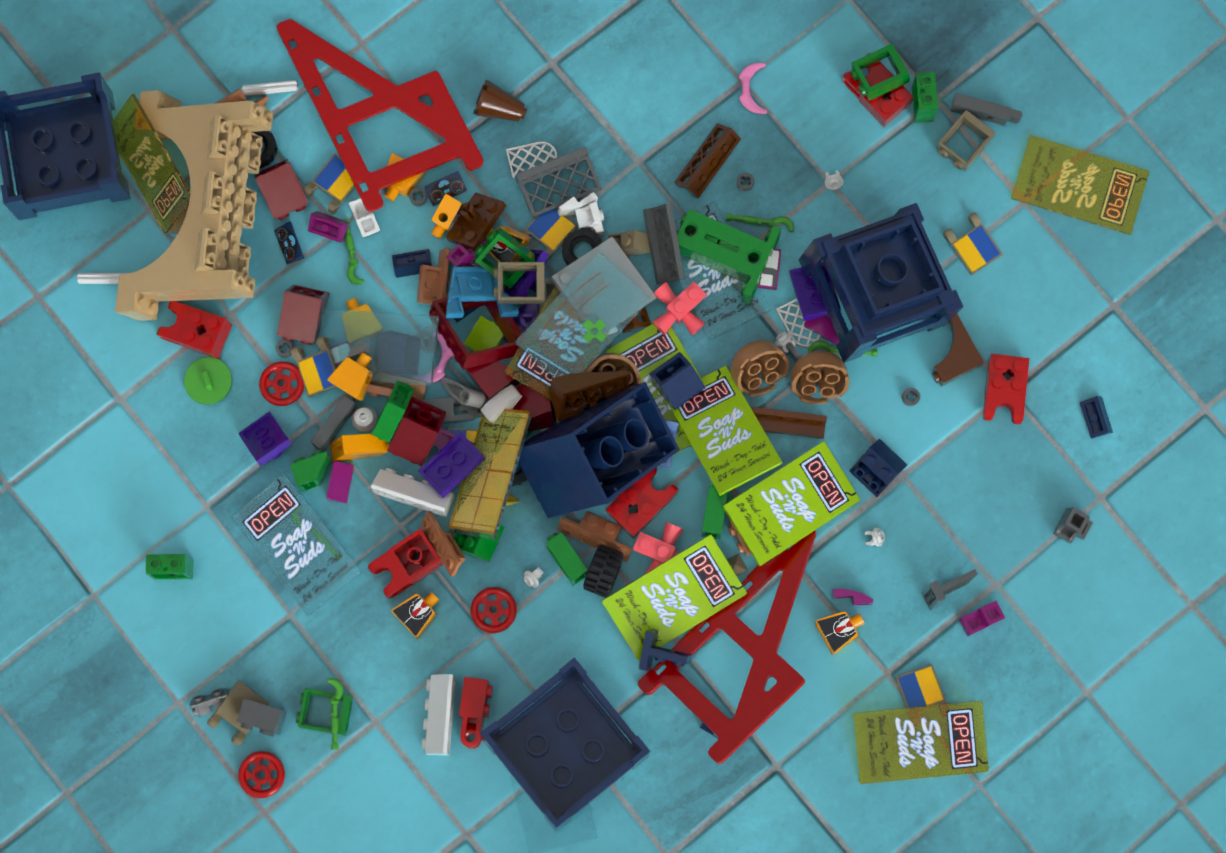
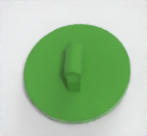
M205 357L198 359L188 367L185 373V390L194 401L200 404L210 405L218 403L228 395L231 389V372L222 361L216 358Z

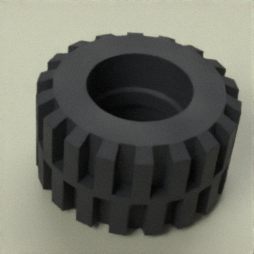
M601 544L597 548L583 584L584 590L606 598L610 594L624 558L623 552Z

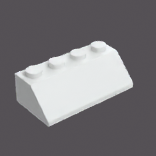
M386 468V470L380 469L371 485L374 494L425 511H431L444 517L448 516L454 499V494L451 491L442 498L426 480L418 482L415 481L413 476L407 474L400 476L396 474L397 471Z
M453 674L431 675V679H427L426 691H430L429 699L425 700V710L428 711V718H424L423 730H427L426 738L422 739V750H425L427 755L450 756L456 681Z

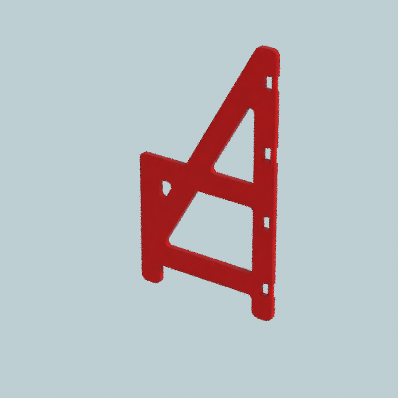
M287 19L277 24V32L368 212H374L383 207V199L379 193L381 189L456 158L462 159L465 167L470 171L483 166V157L438 71L430 72L396 86L294 20ZM294 40L297 47L292 50L288 42ZM319 59L373 93V96L338 109L314 60ZM318 87L321 94L315 97L312 89ZM428 95L433 105L427 106L419 98ZM396 108L446 140L444 143L377 171L369 172L347 128ZM340 134L342 135L345 141L341 144L338 143L335 137ZM365 182L368 190L363 193L359 184Z
M816 531L796 542L789 550L786 549L763 565H758L741 583L744 587L748 582H752V585L746 590L747 594L697 624L671 649L693 655L718 630H722L753 658V663L734 718L728 719L678 671L681 666L673 665V661L659 662L638 681V687L646 695L653 694L662 685L666 686L718 736L717 742L708 750V755L717 764L725 762L805 683V679L779 656L777 651L817 535ZM779 571H783L763 633L756 635L736 616V613ZM708 623L710 626L701 633L699 630ZM665 665L666 668L658 675L656 671ZM771 677L777 680L776 684L769 691H765L768 679Z

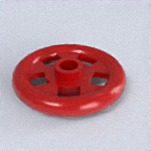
M280 361L265 368L260 376L259 389L264 399L276 406H287L300 398L304 390V383L297 366L290 362ZM283 369L291 371L290 375L282 374ZM272 372L277 374L273 381L268 378ZM284 380L285 384L283 386H279V381ZM291 380H297L296 388H291ZM270 386H273L274 390L276 391L272 395L269 393L267 389ZM288 391L289 397L281 399L280 393Z
M489 587L483 589L474 597L470 612L473 622L479 629L487 633H499L512 625L516 618L517 606L509 592L499 587ZM496 595V600L488 602L487 596ZM506 600L509 607L503 609L500 602ZM479 604H485L484 612H478ZM495 606L497 612L491 613L490 608ZM504 614L507 619L500 623L497 619ZM485 617L493 620L491 625L483 622Z
M258 751L248 755L242 761L238 770V780L241 788L254 798H267L274 795L282 787L285 779V770L281 760L276 755L266 751ZM262 759L270 761L268 767L261 765ZM251 763L256 765L252 773L247 771V768ZM271 770H277V778L271 779ZM264 771L265 777L260 779L258 774ZM250 778L256 783L253 787L247 782ZM269 782L270 788L262 790L261 785Z

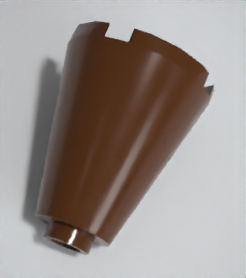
M485 80V85L483 84L476 102L477 107L474 109L473 114L481 117L519 122L520 118L524 119L527 109L524 108L525 104L491 81Z

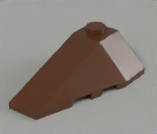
M630 372L569 373L552 378L550 396L558 422L581 414V409L587 406H595L599 399L603 397L609 398L626 389L629 383Z

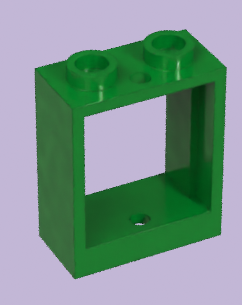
M893 43L851 62V76L854 81H858L860 93L862 96L866 95L868 101L910 82L909 72ZM887 57L897 75L870 87L861 69Z
M935 72L916 73L911 87L914 123L933 122L938 110Z
M500 227L496 231L492 230L487 236L486 243L484 245L480 244L474 252L475 262L493 276L494 268L497 267L484 257L499 240L522 257L519 262L535 261V254ZM510 271L507 275L503 272V283L511 288L525 271Z
M398 380L396 381L372 433L373 436L388 443L390 442L415 388Z
M709 485L701 537L711 534L714 536V539L720 540L725 513L722 506L726 504L728 492L720 496L714 485Z
M556 532L549 536L546 547L572 586H574L586 577L588 570L562 532L559 534Z
M147 554L146 575L154 580L193 579V560L186 554Z
M305 688V692H302L300 696L301 712L298 711L296 716L298 727L332 734L329 727L306 724L311 696L331 699L335 696V693ZM342 695L341 699H339L342 700L337 735H347L354 698L352 696Z

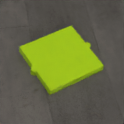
M480 316L464 344L475 352L476 350L479 351L498 346L504 335L496 325V322H491Z

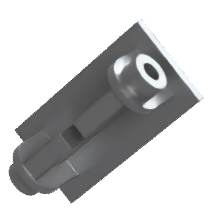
M220 688L206 696H195L190 701L193 715L200 717L212 713L210 705H213L216 711L228 695V689L222 690Z

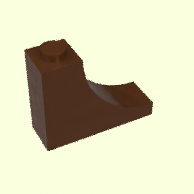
M958 314L949 321L952 331L951 349L948 355L932 369V377L941 387L981 367L984 363Z

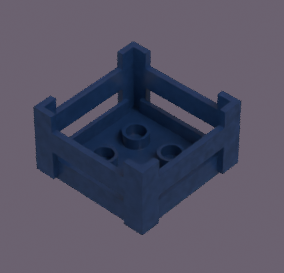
M100 72L81 76V82L8 95L6 91H0V165L4 184L1 185L3 204L18 220L35 218L38 212L110 199L111 202L131 199L128 181L121 170L112 110H116L113 92ZM88 92L91 94L90 97L22 110L17 107ZM5 131L8 134L17 195L14 192Z
M917 203L900 208L892 217L833 237L830 233L816 238L798 259L805 276H812L840 340L836 347L844 363L861 357L867 351L927 330L929 332L943 327L964 307L957 291H952L922 225L924 218ZM822 260L851 323L852 329L850 331L821 269L820 263ZM932 315L935 316L928 320L922 321L920 323L911 325L909 327L903 328L901 330L877 338L878 335H881L883 333L900 328L902 326L919 321Z
M575 657L559 669V672L480 733L482 741L498 757L541 811L543 817L555 832L567 824L574 815L628 771L642 763L651 752L599 691Z

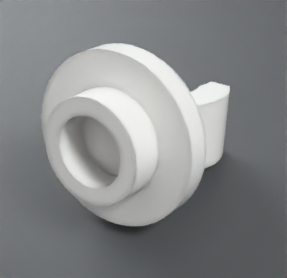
M836 170V174L830 176L828 172L825 173V186L827 189L836 190L843 185L844 181L838 170Z
M782 332L776 337L775 344L786 353L789 352L786 348L787 343L790 342L792 346H796L795 341L791 339L792 334L790 332Z
M879 527L874 528L873 531L865 532V535L872 536V540L866 542V545L882 546L885 541V534Z
M539 567L533 572L527 570L524 572V582L529 587L536 588L539 586L538 579L542 577L541 575L544 572Z

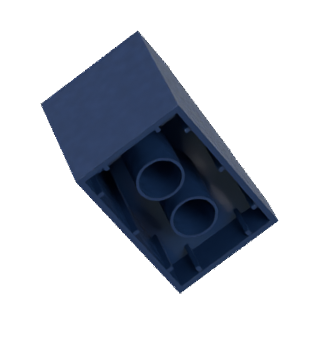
M646 382L630 386L597 403L595 406L586 408L581 411V414L566 419L534 435L520 445L517 460L547 518L607 504L680 449Z

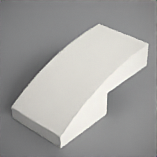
M594 192L580 202L573 197L558 208V215H574L576 209L597 202L598 197Z
M361 199L349 203L363 238L380 231L373 212H368L365 209Z
M510 385L493 396L483 406L481 412L488 421L494 423L505 409L512 410L522 395L515 386Z

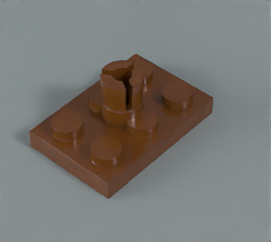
M475 192L471 200L460 207L461 211L459 212L461 215L447 234L446 239L449 242L476 250L500 217L506 204L503 201Z

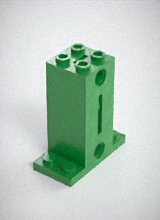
M689 209L688 213H684L681 218L680 230H676L680 255L744 282L741 296H743V303L750 305L762 278L760 275H762L766 267L768 257L772 255L773 249L776 248L780 239L781 228L774 225L772 230H768L765 241Z

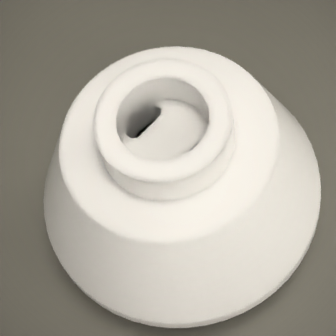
M361 406L353 412L351 420L357 430L367 432L375 427L378 417L375 410L371 407Z

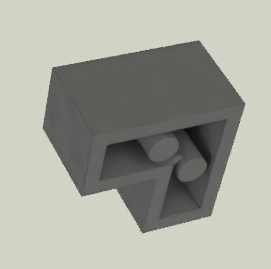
M243 699L237 722L241 723L240 727L252 730L253 727L260 729L259 733L273 737L274 733L280 735L286 712L278 708Z

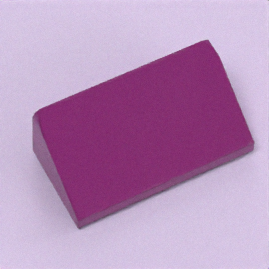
M316 211L311 213L308 231L337 242H342L349 222Z
M337 461L333 462L327 500L347 504L354 470L353 465Z

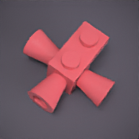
M695 281L677 297L667 282L654 292L658 299L668 305L665 309L666 313L652 321L654 326L663 335L667 333L674 322L679 324L683 321L692 336L706 324L691 313L693 308L707 296Z
M666 522L662 541L642 532L639 533L633 551L650 557L653 560L645 574L680 553L675 551L676 547L673 545L682 533V528Z

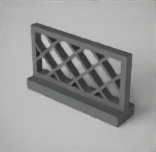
M586 147L515 175L516 182L519 184L532 218L556 209L573 198L566 194L569 185L579 188L577 196H574L576 200L602 190ZM584 160L588 166L586 174L575 170L578 163ZM565 168L572 171L569 180L558 177L562 169ZM574 172L584 176L581 186L571 182ZM548 175L555 178L551 188L541 184L544 176ZM586 178L593 180L596 188L592 190L584 188L583 185ZM557 179L567 183L563 193L553 189ZM531 182L538 185L534 195L526 192L524 184ZM539 187L550 190L546 200L536 196ZM552 192L562 195L559 203L554 204L548 201ZM534 199L545 203L542 210L534 211L532 206Z
M671 203L644 209L643 213L656 285L685 279Z
M974 569L942 586H939L937 580L930 583L921 593L929 609L932 610L938 607L945 600V595L969 584L978 573Z

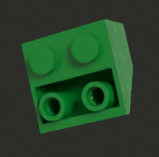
M320 450L314 452L312 457L307 459L301 457L294 460L293 464H290L299 489L305 492L321 486L332 463V459L327 451L323 452Z
M497 523L494 535L457 530L453 538L463 553L490 562L505 527Z

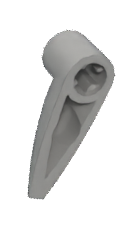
M443 377L440 383L462 405L475 408L483 406L485 394L482 391L470 389L448 378Z

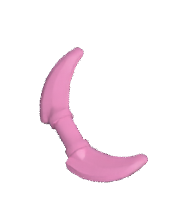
M765 63L748 65L738 77L742 83V93L739 100L747 110L756 114H767V110L754 102L751 97L749 83L754 73L766 66Z
M439 332L433 333L438 338L442 348V357L438 366L430 373L423 376H415L413 379L431 384L445 376V366L454 354L447 347L445 339Z

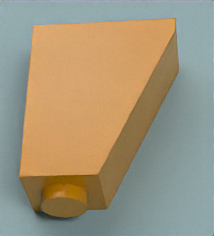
M372 434L342 435L330 443L332 462L382 456L388 452L389 443L378 439Z

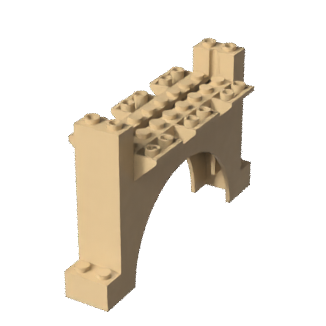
M159 90L140 92L136 127L137 129L157 131L158 139L172 140L178 146L189 170L190 200L183 225L168 249L148 266L136 272L119 275L116 313L137 321L157 320L159 302L253 298L255 279L249 277L248 270L251 247L240 243L242 228L253 229V222L255 220L257 192L247 188L246 181L248 173L259 174L263 143L262 137L253 132L271 131L272 111L253 101L181 106V101Z

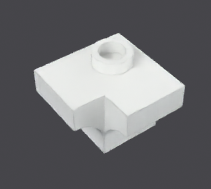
M597 202L575 210L579 230L581 228L590 229L592 232L597 233L598 237L604 236L602 226L604 215L602 209H598Z

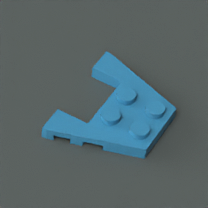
M453 267L445 318H462L464 311L461 302L497 301L501 317H517L519 311L512 304H498V298H494V287H498V279H494V276L483 267ZM503 291V297H509V295L505 294Z

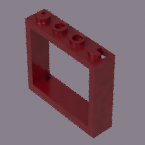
M448 298L432 301L429 317L434 321L439 334L445 339L447 347L451 349L456 362L460 364L462 369L520 356L527 345L526 338L512 317L500 316L497 301L461 302L463 310L486 306L508 341V344L471 353L467 352L450 322L445 318Z

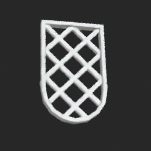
M535 142L506 149L513 178H515L519 170L525 171L521 168L524 162L530 165L528 168L530 169L535 167L534 163L536 160L546 163L549 157L557 158L555 148L547 142ZM546 145L552 148L549 153L543 150ZM534 147L540 150L537 156L531 153ZM521 150L527 153L524 159L518 156ZM541 152L547 154L545 160L539 158ZM509 153L514 156L512 160H510ZM529 155L535 158L532 163L526 160ZM516 158L522 161L519 166L513 163ZM512 166L517 168L515 173H513Z
M797 299L777 308L776 311L786 330L792 334L791 339L798 346L809 347L811 345L809 341L815 342L819 340V334L817 339L811 338L813 331L804 327L805 321H803L802 326L795 324L797 317L803 319L802 316L798 315L799 305L792 304ZM788 306L787 311L781 310L782 308ZM791 306L797 308L796 314L789 312ZM781 313L786 314L785 319H783ZM788 315L795 317L793 323L786 321ZM787 324L792 325L791 331L789 330ZM794 326L801 328L800 334L793 333ZM803 329L810 331L809 337L802 335ZM793 335L798 337V341L794 339ZM800 338L807 339L806 345L799 343Z

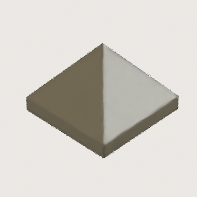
M739 554L727 559L736 576L748 571Z

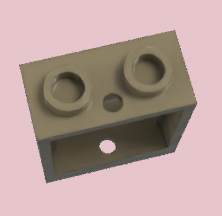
M965 110L939 141L936 149L942 157L949 158L957 169H963L966 172L991 142L996 132ZM962 124L984 140L967 161L945 146Z
M498 262V268H494V279H498V287H494V298H498V304H544V262ZM503 271H536V297H503Z

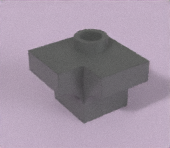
M1074 507L1066 508L1053 534L1068 543H1072L1075 537L1085 539L1093 522L1089 520L1090 516Z

